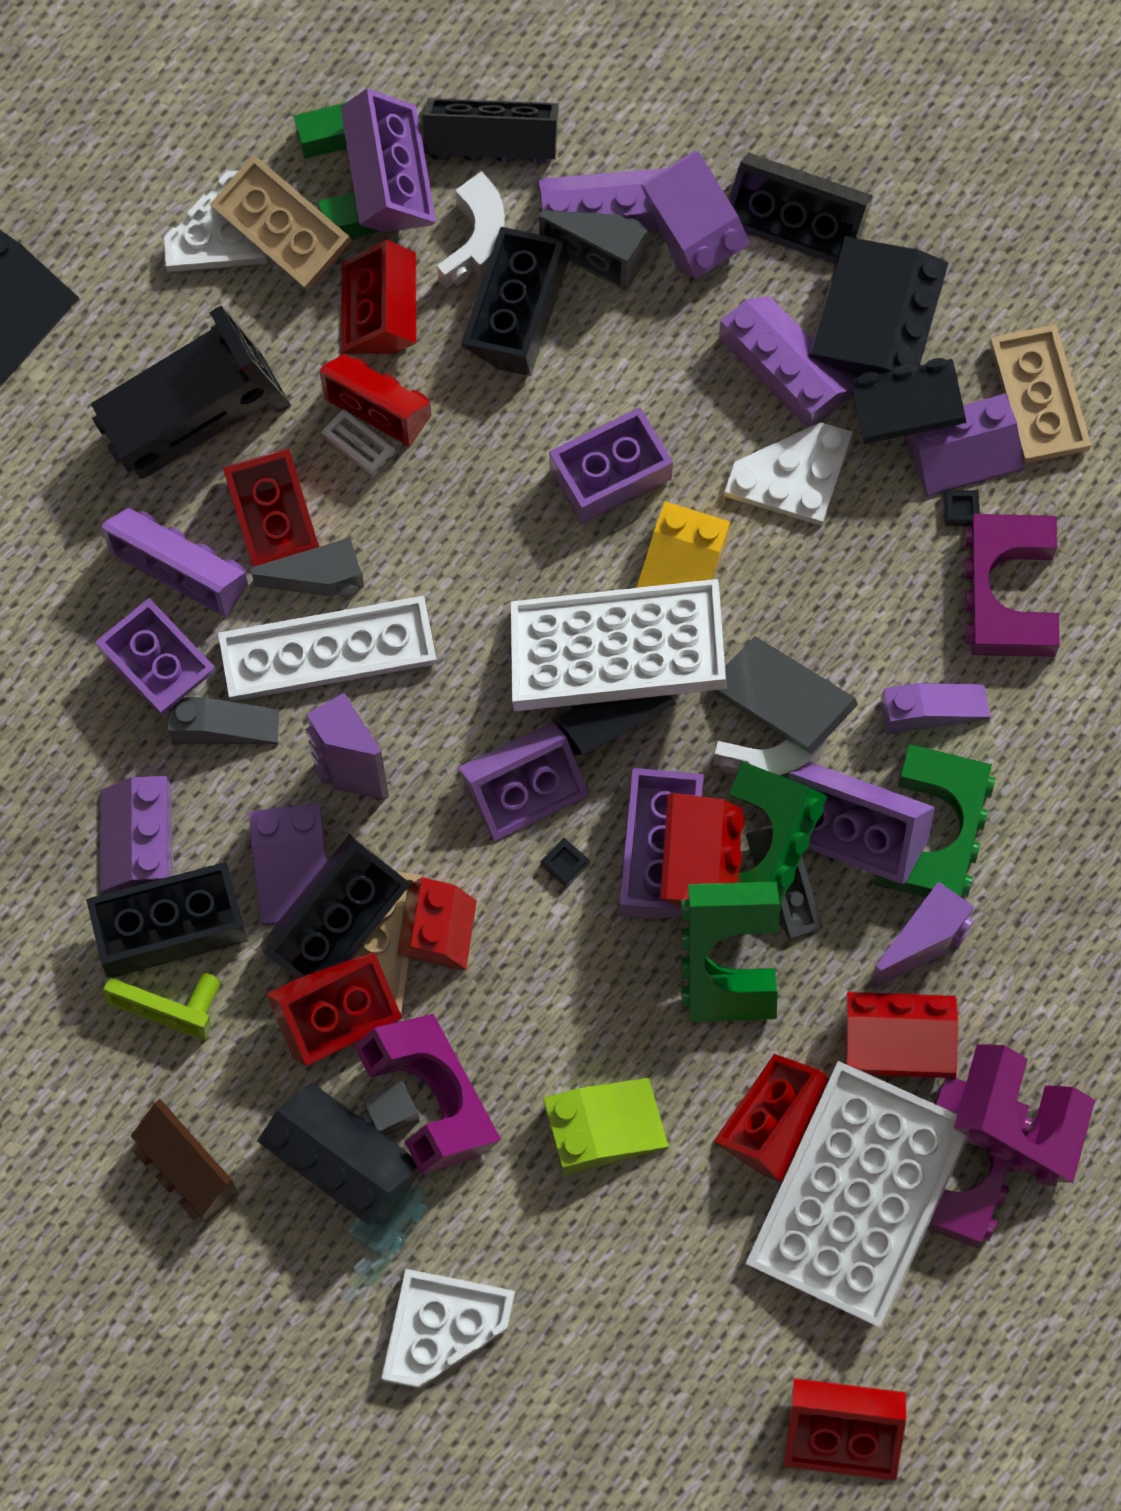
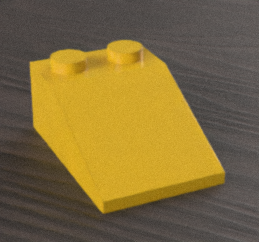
M664 501L637 588L713 580L729 538L731 522Z

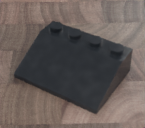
M0 230V387L79 300V297L33 254L2 230Z
M845 236L840 246L809 356L858 377L868 372H875L877 374L890 372L895 367L901 365L919 366L949 262L918 249Z

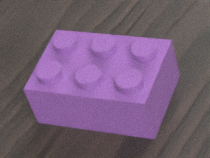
M641 407L549 451V469L581 524L672 480L673 461Z

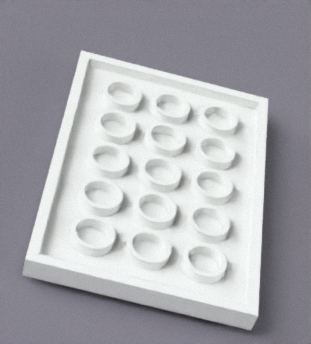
M718 579L511 601L512 703L514 711L727 689Z
M838 1061L746 1264L882 1328L966 1143L967 1136L953 1128L957 1114Z

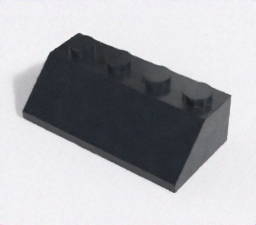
M428 98L423 114L424 154L438 160L449 159L451 155L463 156L468 161H480L483 157H496V160L500 162H514L516 158H527L532 163H548L549 159H556L559 103Z
M748 153L740 161L729 202L739 216L746 233L836 264L843 238L847 236L859 239L873 195Z
M500 227L461 343L463 348L500 370L528 376L532 375L569 262L564 239Z
M349 833L259 946L266 956L296 979L349 961L411 883Z
M227 862L86 899L101 965L108 979L109 977L122 976L248 942Z
M314 1083L307 1085L277 1109L257 1140L258 1143L368 1225L385 1227L420 1173L410 1153Z

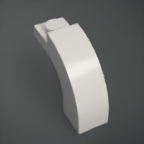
M482 171L455 190L456 205L472 222L475 230L470 240L463 247L437 265L438 281L445 289L454 283L456 285L463 283L470 276L471 271L480 279L484 277L500 227H505L504 207L501 197L495 186Z
M828 737L812 754L788 739L776 747L764 750L751 749L718 741L713 765L720 766L719 769L726 773L737 774L744 761L788 779L790 772L810 762L815 764L826 746Z

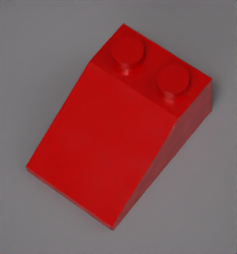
M289 447L223 467L253 567L319 547Z
M374 952L300 977L266 994L293 1059L305 1066L362 1039L375 1027L388 1025L402 1018Z

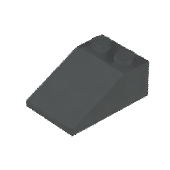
M542 210L539 215V234L564 239L569 262L624 291H627L646 261L647 229L635 219H626L618 214Z

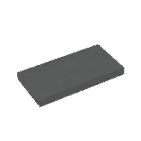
M756 636L725 666L727 689L712 690L810 754L858 706L855 697Z

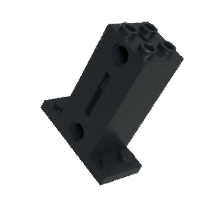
M221 305L209 312L215 322V325L211 326V330L90 403L96 413L92 417L94 424L102 435H107L111 442L107 445L111 455L117 463H122L128 473L134 471L141 479H144L264 405L268 406L272 403L279 412L292 406L262 352Z

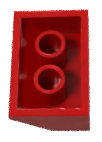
M386 239L341 262L342 354H393L416 344V252Z
M342 354L324 364L319 370L323 396L326 401L340 409L344 408L351 415L409 448L431 417L430 402L424 394L417 390H407L400 386V383L389 374L384 373L381 375L375 372L367 362L355 357L352 359Z
M679 793L668 794L661 900L681 909V899H688V884L738 883L739 866L742 862L740 846L741 831L744 828L743 809L724 799Z
M847 992L844 1015L846 1065L868 1075L956 1078L958 1052L956 996Z
M774 1053L713 1142L761 1175L782 1183L828 1084L829 1078L819 1069Z
M794 1378L789 1407L784 1467L897 1481L906 1426V1392Z

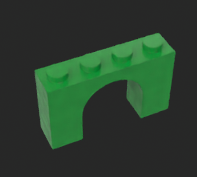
M345 103L294 115L296 133L304 159L339 150H347L341 114V106ZM354 192L318 201L320 212L351 239L380 232L360 225Z
M912 744L908 745L898 787L933 795L947 802L958 817L960 834L947 848L935 852L922 851L904 884L876 875L874 885L926 898L935 885L940 882L958 896L968 897L973 876L966 875L969 862L976 863L980 843L974 842L977 830H984L988 810L982 809L984 797L991 798L996 780L995 777L990 776L992 764Z
M743 761L729 795L764 810L771 820L773 837L765 858L755 868L739 873L738 883L777 881L780 913L783 898L794 880L795 871L802 854L809 846V838L817 820L823 813L827 796L806 785Z
M777 881L688 884V899H681L682 921H688V928H681L682 950H688V957H681L682 979H688V985L681 986L682 1007H689L690 1022L777 1019L778 991L775 968L729 969L717 965L707 956L709 950L717 942L733 935L779 933Z

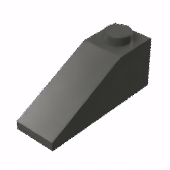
M350 538L250 568L256 587L324 596L339 594L341 597L353 595L360 587H364L363 575Z
M183 697L169 709L168 732L173 744H278L279 710L206 697Z
M772 825L746 834L755 867L765 858L770 849L773 837ZM801 857L796 868L794 880L786 891L779 913V920L789 939L822 928L803 857Z

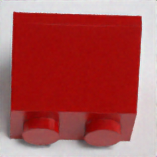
M421 877L408 887L397 955L458 970H466L477 901L453 884Z

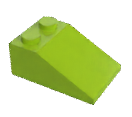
M649 1078L582 1087L543 1097L544 1110L563 1176L669 1148Z

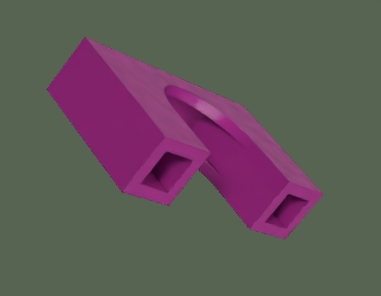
M973 514L970 526H965L964 547H970V558H965L964 578L971 579V590L965 591V611H971V623H966L965 643L972 645V655L1056 657L1060 646L1059 613L1019 612L1005 607L993 595L988 577L996 566L1009 560H1053L1058 548L1057 516Z
M434 1014L375 1027L354 1045L370 1078L395 1071H405L422 1079L434 1092L440 1105L441 1120L425 1124L404 1141L421 1174L478 1158L501 1141L498 1132Z
M977 1044L953 1128L967 1136L966 1141L989 1148L990 1155L1013 1162L1014 1169L1036 1175L1035 1180L1041 1184L1057 1186L1058 1182L1074 1183L1095 1099L1073 1086L1045 1085L1034 1126L1028 1136L1025 1137L1017 1119V1098L1028 1059L1006 1045Z
M945 1078L935 1105L957 1114L966 1082L957 1078ZM1017 1101V1119L1020 1129L1026 1137L1032 1123V1119L1026 1117L1030 1106ZM987 1148L990 1158V1169L986 1180L979 1186L967 1191L956 1192L945 1189L927 1229L975 1248H979L983 1240L990 1241L997 1222L991 1219V1215L995 1205L999 1207L1003 1205L1009 1186L1003 1185V1181L1007 1171L1014 1173L1013 1162L990 1155V1149Z

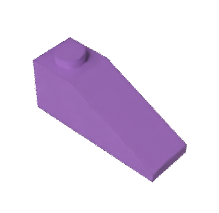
M916 683L884 688L880 701L887 735L985 720L991 717L983 684Z

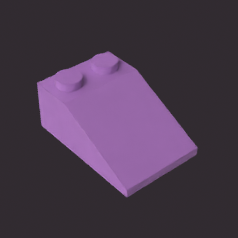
M694 150L640 184L674 263L681 272L697 279L750 245L739 216L699 151Z
M150 598L95 641L103 659L161 715L216 671L214 665Z
M320 803L248 811L261 925L277 924L327 862L323 815Z
M938 882L877 963L869 985L874 988L882 986L945 955L952 945L958 949L968 936L969 929L974 923L970 918L974 906Z

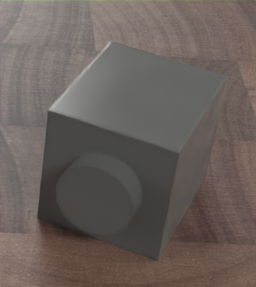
M403 1081L363 1099L366 1110L360 1112L362 1119L385 1136L420 1121L417 1109Z

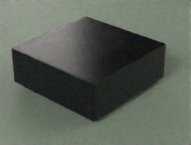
M979 490L944 491L945 526H970L973 514H980Z
M565 837L540 861V866L565 888L590 864V860Z

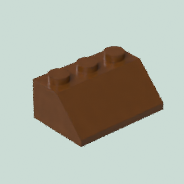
M161 1099L157 1100L131 1134V1138L136 1144L132 1151L145 1166L151 1162L160 1171L155 1177L169 1193L176 1189L184 1198L179 1204L193 1220L199 1216L207 1223L239 1195L238 1190L229 1175Z

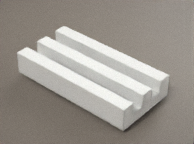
M344 408L321 432L324 439L371 476H374L377 473V469L380 466L382 467L389 456L392 457L395 453V448ZM344 420L381 449L382 452L377 454L358 437L340 425V423ZM333 431H337L374 461L372 463L336 436Z

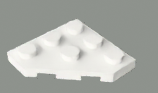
M239 170L226 171L218 180V185L207 196L204 194L186 213L187 217L176 228L172 227L164 236L167 272L267 264V255L209 205Z
M819 422L735 461L724 497L822 526L853 432Z
M405 1269L382 1381L419 1389L507 1331L515 1291Z

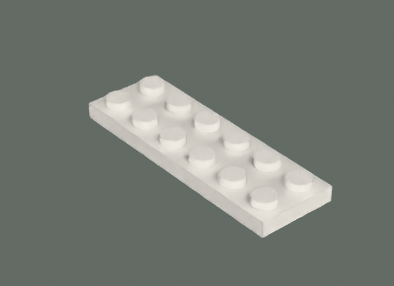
M424 596L218 633L230 702L437 664Z

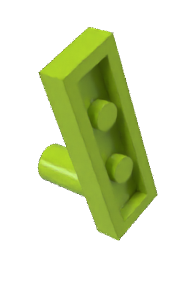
M202 973L187 1006L109 977L103 990L105 1002L110 1006L206 1041L211 1030L210 1015L207 1012L221 985V981L211 974Z

